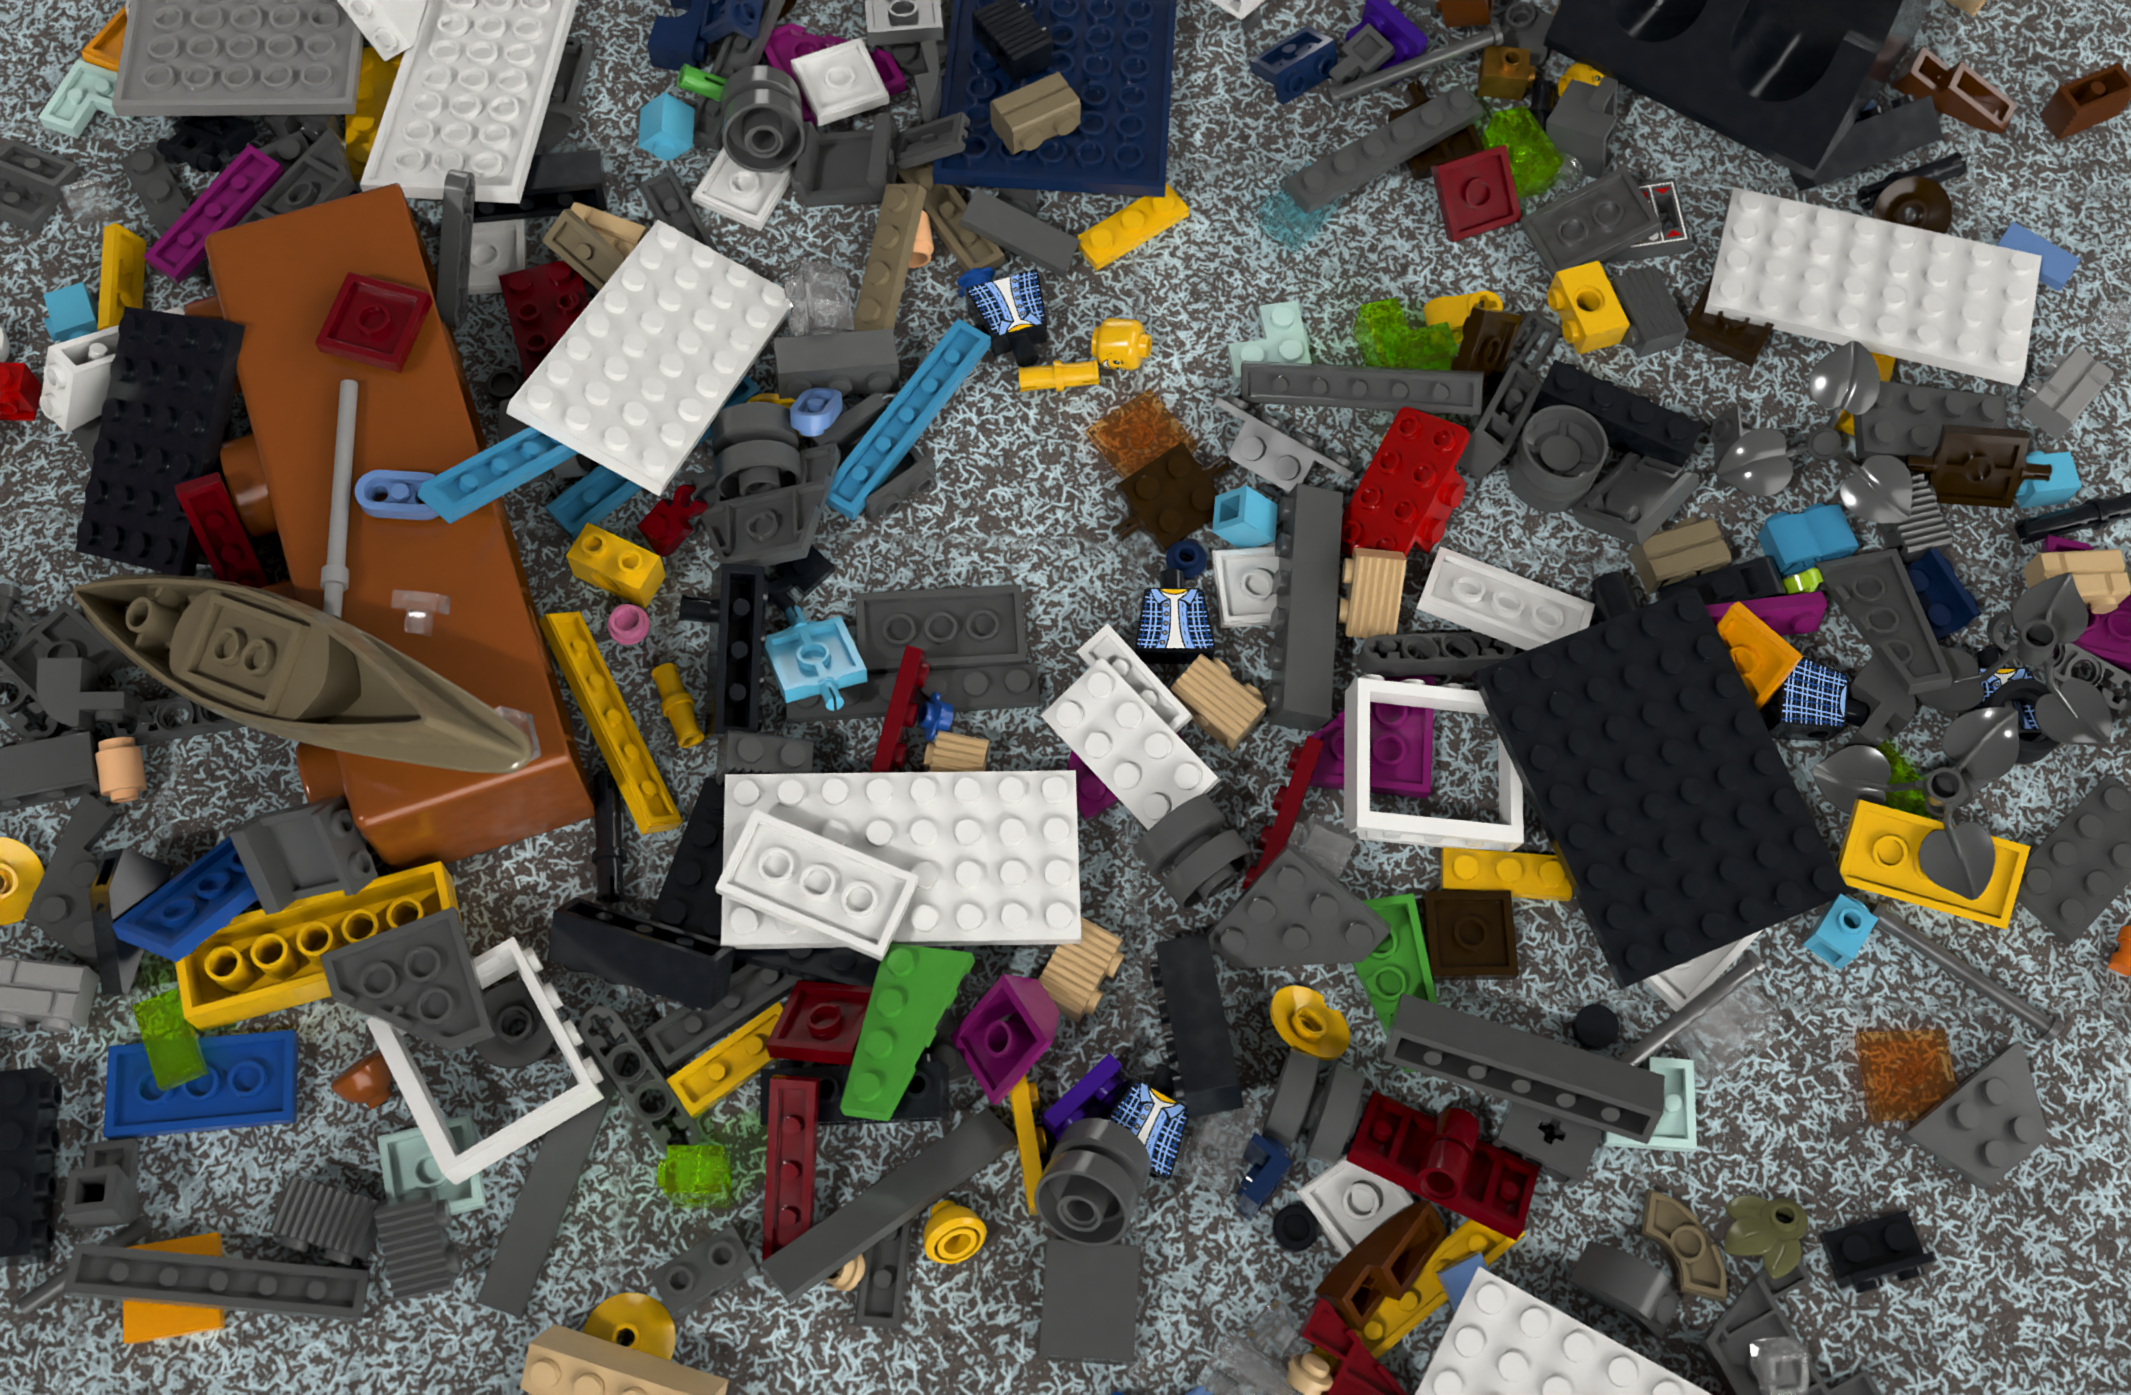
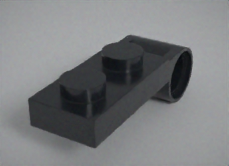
M1761 557L1659 587L1656 592L1660 601L1696 587L1704 605L1787 595L1772 557Z

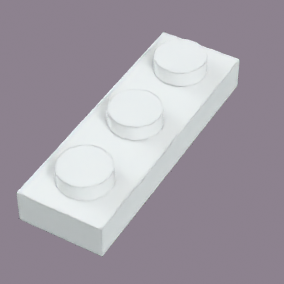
M1108 623L1076 651L1090 667L1099 658L1103 657L1175 733L1193 718L1190 712Z

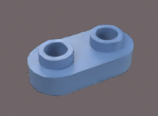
M812 388L802 392L790 407V426L799 430V433L803 436L823 434L824 430L829 428L842 412V393L832 388Z
M374 470L364 474L355 486V497L366 514L372 517L431 520L439 516L427 504H419L421 499L418 497L421 483L435 477L431 473ZM388 494L385 500L375 501L379 495Z

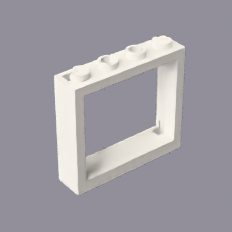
M1375 674L1363 675L1357 678L1345 690L1344 838L1512 852L1524 844L1523 784L1499 734V824L1370 811V702L1489 715L1479 691L1466 690L1464 685L1456 683L1444 684L1441 687L1425 685V682L1419 679H1406L1401 682L1385 681L1383 676Z
M514 936L473 959L481 988L483 990L518 970L579 1084L466 1151L460 1152L402 1037L407 1032L373 1017L366 1020L442 1175L455 1185L465 1181L604 1099L597 1085L604 1080L600 1070L591 1056L583 1059L577 1048L578 1045L584 1042L571 1019L563 1022L557 1011L558 1008L563 1006L561 998L552 983L549 982L543 985L537 972L544 969L541 961L532 947L524 950Z

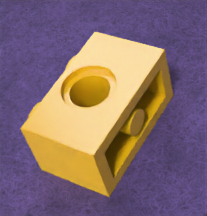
M1599 260L1555 273L1547 291L1548 305L1553 312L1558 311L1563 322V337L1568 344L1573 343L1577 354L1580 355L1621 343L1630 324Z
M588 522L566 555L573 576L644 609L647 608L666 577L659 555Z

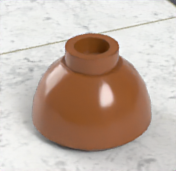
M378 1048L337 1075L332 1080L330 1088L342 1099L352 1103H366L368 1108L372 1110L394 1094L389 1087L393 1075Z

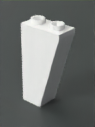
M427 0L337 1L385 62L414 45Z
M180 307L163 311L184 315V311ZM119 325L48 346L46 366L43 370L44 381L40 406L45 416L53 419L65 433L102 415V406L107 397L111 378L110 366L115 358L119 338Z

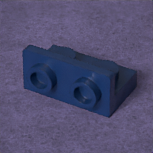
M705 0L699 36L710 43L733 31L749 40L756 38L763 0Z
M1306 25L1251 58L1249 64L1251 73L1274 85L1277 101L1285 105L1331 77L1329 72L1338 64L1334 39Z
M1934 547L1928 550L1920 560L1904 566L1937 642L1967 629L1981 615L1974 596L1966 591L1955 575L1952 564L1942 556L1938 548Z
M1255 1133L1249 1140L1243 1158L1253 1167L1239 1184L1241 1187L1236 1194L1241 1199L1236 1211L1250 1222L1283 1182L1292 1164V1161L1286 1157L1289 1154L1287 1149L1269 1135L1263 1138Z

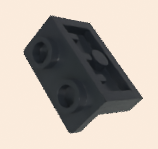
M1907 1210L1819 1235L1838 1288L1854 1286L1856 1294L1883 1287L1881 1278L1896 1274L1899 1282L1926 1275L1923 1266L1937 1261L1934 1251L1924 1254Z

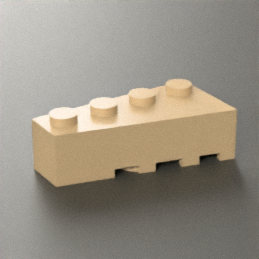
M553 1324L529 1343L520 1388L530 1395H725L729 1380Z

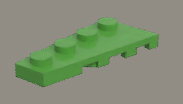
M1414 893L1362 900L1368 907L1391 924V932L1364 961L1352 963L1386 1036L1401 993L1438 1004ZM1402 1067L1404 1073L1417 1072L1415 1070Z
M890 943L883 961H880L840 1105V1109L845 1116L889 1122L916 1072L915 1064L925 1047L929 1048L937 1033L935 1028L946 1008L950 1009L958 994L956 989L964 974H969L975 963L973 953Z

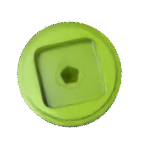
M1813 567L1782 580L1787 595L1814 592L1818 584L1824 580L1819 569Z

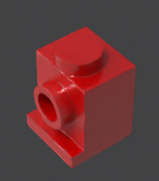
M0 362V420L35 421L42 385L25 363Z

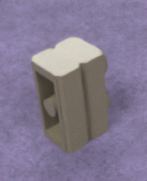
M1056 72L990 102L992 128L999 138L1003 139V143L1012 155L1024 149L1028 151L1034 150L1044 140L1058 134L1061 136L1067 135L1076 126L1080 125V100L1072 88L1068 87V83L1060 72Z
M1689 517L1675 524L1673 529L1662 532L1658 528L1641 546L1633 545L1629 551L1630 558L1647 595L1656 593L1659 587L1725 568L1731 561V553L1725 540L1721 539V532L1715 519L1712 517L1698 521L1696 517Z

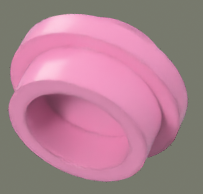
M624 604L615 608L610 614L607 621V629L611 638L617 643L634 645L647 636L650 629V621L642 608L632 604Z

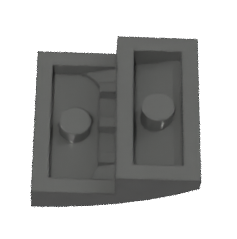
M936 39L920 42L925 73L914 75L921 125L938 120L940 114L943 87Z
M10 139L0 148V220L37 234L78 176L80 171L78 164Z

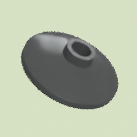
M523 980L502 983L484 995L496 1036L475 1043L473 1046L485 1061L499 1068L517 1069L535 1063L552 1048L556 1040ZM517 1022H525L526 1030L518 1036L512 1035L513 1025Z

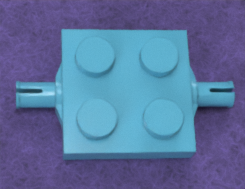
M794 606V613L792 608L789 607L785 611V618L790 626L781 632L766 635L765 646L762 648L785 702L789 703L821 694L828 710L834 711V704L838 710L844 704L838 689L868 681L867 669L841 616L824 621L807 622L800 607Z

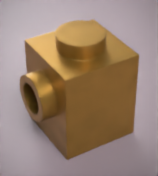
M1494 45L1484 47L1478 69L1477 96L1522 101L1525 89L1532 88L1535 77V66L1529 65L1530 49L1505 46L1495 47Z

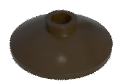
M1908 176L1892 182L1883 189L1873 206L1872 218L1946 234L1952 219V205L1947 192L1934 180L1922 176ZM1908 207L1915 211V218L1911 222L1904 221L1902 217L1903 211Z

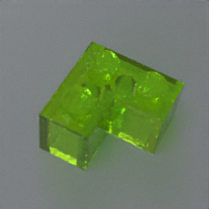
M1397 297L1359 305L1352 331L1365 366L1451 370L1452 361L1459 351L1448 322L1409 330Z

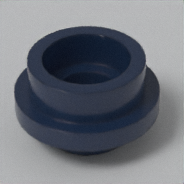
M1189 540L1178 541L1167 551V568L1183 571L1184 580L1198 577L1206 567V553L1196 542ZM1182 554H1189L1194 560L1184 562L1180 559V556Z

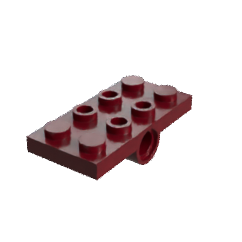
M564 260L498 276L526 380L589 305L582 276Z
M1375 1090L1372 1091L1366 1103L1346 1157V1161L1515 1241L1518 1240L1524 1230L1540 1170L1539 1167L1479 1140V1122L1471 1113L1463 1109L1447 1108L1442 1110L1436 1118H1432Z

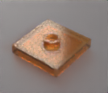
M1147 389L1086 429L1087 438L1123 480L1180 442L1184 443L1191 454L1195 453L1198 449V444L1150 389Z
M1945 1029L1860 1032L1854 1035L1869 1123L1916 1121L1956 1088Z

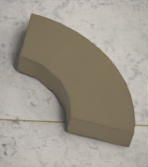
M1647 1189L1639 1235L1657 1243L1668 1254L1677 1273L1678 1292L1722 1303L1726 1302L1727 1276L1724 1262L1717 1244L1713 1243L1706 1230L1699 1223V1218L1672 1197L1652 1189Z

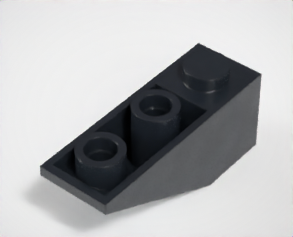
M125 848L104 852L89 892L102 995L107 997L128 995L129 991L136 986L142 972V966L139 963L144 949L118 939L112 924L168 883L173 870V866Z

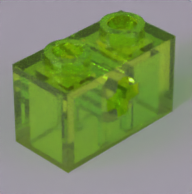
M1526 106L1495 112L1481 137L1485 149L1506 144L1518 199L1546 193L1564 162L1562 156Z
M667 1145L666 1159H659L657 1186L663 1187L664 1196H667L675 1208L730 1209L733 1162L724 1145Z

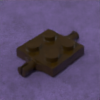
M1417 80L1416 83L1413 81L1407 86V90L1414 103L1408 107L1390 111L1388 123L1433 99V97L1427 96L1421 80ZM1471 124L1406 160V163L1415 181L1433 176L1431 166L1478 152L1485 148L1474 124Z
M1957 425L1942 426L1938 446L1932 456L1907 454L1904 463L1909 471L1929 472L1930 479L1928 484H1931L1935 489L1937 503L2009 509L2012 507L2015 492L2024 479L2049 482V476H2051L2052 472L2050 464H2030L2026 462L2025 456L2030 441L2027 430Z
M1180 442L1117 484L1115 489L1126 503L1130 516L1112 527L1113 534L1119 533L1116 538L1122 542L1125 538L1140 530L1151 538L1162 553L1165 552L1174 543L1181 541L1213 519L1215 496L1220 495L1215 488L1213 480L1230 470L1229 462L1227 461L1221 465L1226 458L1220 455L1203 467L1194 459L1184 443Z

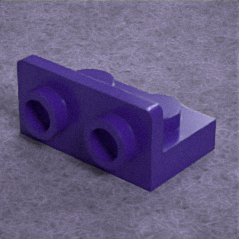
M1366 0L1361 22L1346 32L1345 40L1348 42L1369 23L1394 47L1395 54L1379 67L1378 71L1424 54L1428 42V37L1388 0ZM1402 79L1392 82L1391 84H1397Z
M1109 1053L1043 1114L1042 1126L1056 1142H1058L1064 1129L1071 1123L1081 1119L1099 1117L1125 1082L1120 1077L1122 1065Z

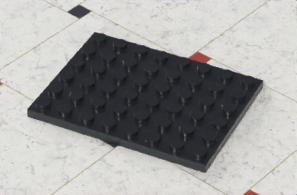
M1696 587L1490 664L1472 673L1471 677L1482 697L1620 990L1831 902L1840 893L1844 896L1850 893Z

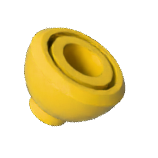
M945 1200L933 1206L930 1211L931 1217L928 1219L923 1233V1245L927 1257L936 1263L953 1264L968 1259L979 1250L986 1239L987 1229L981 1218L974 1211L964 1206L956 1205L953 1201Z

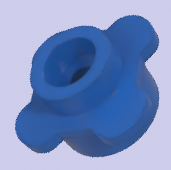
M973 268L959 277L957 280L958 286L961 287L958 291L959 297L966 298L967 287L993 281L992 276L995 274L993 268Z
M933 692L929 702L925 701L921 705L917 722L920 729H923L925 732V740L932 741L935 735H938L939 730L949 731L953 720V706L950 703L940 701V693Z

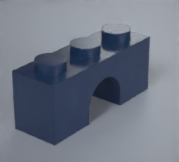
M670 0L671 7L684 9L687 12L677 17L656 16L647 43L651 66L679 72L684 63L697 68L699 62H706L709 50V42L699 36L705 0Z

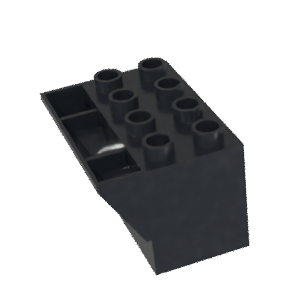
M1561 0L1543 45L1578 63L1594 68L1606 77L1618 80V83L1812 180L1909 50L1931 0Z

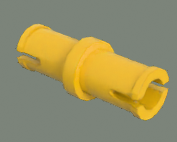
M1097 359L1064 364L1061 363V360H1053V365L1018 367L1020 393L1056 388V392H1064V387L1099 385Z
M664 663L652 670L651 676L662 699L660 709L663 716L670 720L678 746L690 748L698 745L705 738L704 733L701 731L693 711L695 706L694 699L690 693H686L677 665Z

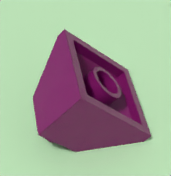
M1002 974L950 1035V1038L988 1099L994 1105H999L1054 1040L1060 1011L1038 979ZM1007 1015H1012V1018L1009 1021L1000 1020L1001 1018Z

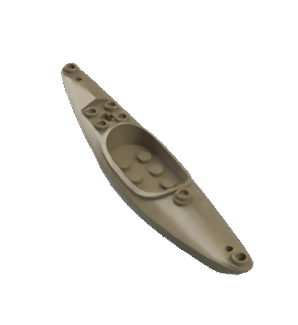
M162 574L102 577L92 580L89 584L77 585L73 589V597L81 605V610L86 618L101 635L127 658L183 697L218 715L248 727L332 750L467 772L514 773L525 767L532 758V747L528 736L495 709L378 638L302 602L267 590L234 582Z

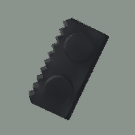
M996 0L972 12L973 36L1014 83H1018L1020 79L1024 80L1026 76L1030 77L1032 73L1036 74L1038 70H1043L1045 66L1049 67L1051 65L1052 48L1054 47L1052 35L1046 27L1038 26L1025 3H1018L1017 0Z

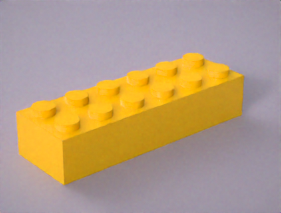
M438 861L378 877L355 895L346 896L343 890L295 900L278 913L265 915L264 910L259 909L235 916L227 926L217 930L198 945L194 952L175 962L184 1019L201 1032L331 997L320 955L453 906L458 911L461 920L452 876L443 863Z

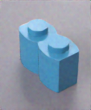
M1816 503L1804 509L1802 513L1788 514L1786 511L1776 513L1765 520V525L1757 535L1766 557L1773 558L1780 578L1811 569L1818 562L1850 557L1859 547L1849 523L1838 504L1825 506L1824 503Z

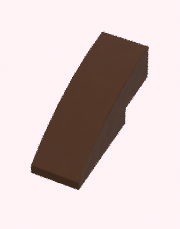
M1924 46L1903 60L1891 84L1893 88L1904 95L1914 93L1915 99L1931 95L1935 110L1977 129L1996 134L2005 132L2017 107L2014 101L1964 62L1960 61L1953 67H1950Z
M1422 1199L1374 1230L1356 1245L1315 1289L1314 1293L1316 1296L1327 1300L1335 1309L1336 1314L1349 1328L1361 1332L1385 1297L1400 1301L1447 1235V1231L1431 1201Z

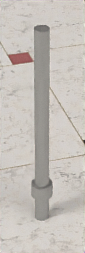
M349 379L340 382L327 563L321 568L320 587L324 590L323 612L340 620L342 617L343 592L349 586L350 571L345 567L358 397V383Z

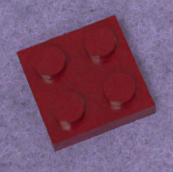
M1506 144L1496 145L1431 166L1445 232L1449 242H1456L1520 221L1522 218Z
M348 272L315 344L319 352L401 373L431 308L432 298L428 292Z
M797 980L766 1043L769 1057L852 1066L873 987Z

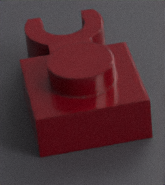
M683 484L679 486L674 492L673 500L662 498L637 525L648 543L660 557H667L680 546L694 530L688 520L692 516L702 515L707 509L708 504L706 501L695 500L691 505L689 504V498L696 490L694 485Z

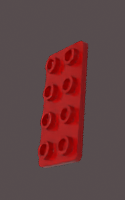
M1402 407L1398 411L1342 515L1340 553L1352 558L1353 547L1403 552L1405 557H1407L1413 546L1415 549L1429 555L1434 544H1437L1442 539L1445 532V524L1451 512L1460 505L1464 497L1466 483L1454 468L1470 439L1468 430L1463 426L1411 407Z

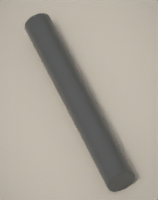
M142 1215L99 1245L121 1248L129 1247L152 1232L154 1227L147 1216ZM69 1265L16 1301L23 1314L26 1316L30 1315L63 1292Z

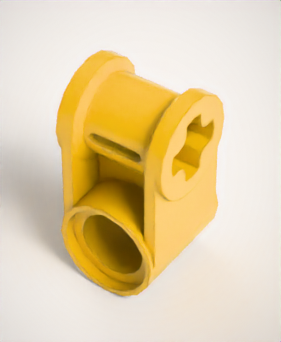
M1478 291L1457 296H1441L1430 300L1424 305L1423 314L1432 345L1439 348L1441 347L1440 344L1451 342L1452 346L1462 343L1464 337L1462 332L1463 324L1467 316L1471 314L1472 307H1478L1479 302L1482 301L1481 308L1503 310V302L1500 297L1491 291Z

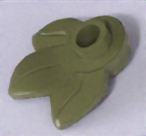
M1746 1194L1734 1197L1724 1206L1727 1214L1735 1221L1727 1231L1725 1253L1738 1256L1762 1255L1764 1267L1773 1280L1785 1276L1797 1266L1802 1253L1799 1239L1804 1236L1808 1226V1217L1801 1205L1786 1198L1768 1201L1756 1195ZM1785 1214L1791 1217L1793 1221L1784 1224L1779 1222L1776 1216Z

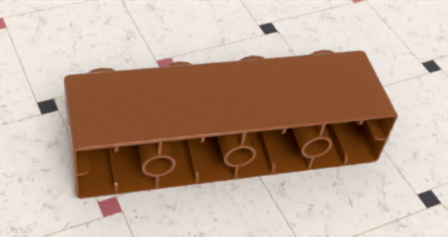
M394 183L212 232L206 237L204 245L217 295L189 302L185 305L184 315L228 321L245 326L241 350L237 360L238 375L235 378L234 394L243 393L253 433L224 441L220 448V459L230 495L247 532L254 538L279 532L290 579L270 584L260 589L302 602L323 611L324 590L320 587L321 568L327 563L340 382L346 379L354 380L358 383L345 562V567L350 572L348 589L343 592L341 620L415 659L486 703L528 736L532 747L530 762L514 773H482L374 758L299 742L296 746V761L308 803L343 795L359 833L365 837L392 873L438 861L446 865L595 817L596 810L545 637L539 624V617L503 497L500 496L451 524L440 515L431 520L372 517L362 510L355 497V486L358 480L370 471L424 472L437 476L488 449L452 327H447L445 321L441 322L437 310V277L400 184ZM348 272L430 294L433 303L401 373L319 352L315 341ZM388 494L379 495L375 501L385 500ZM421 500L419 504H426V503Z

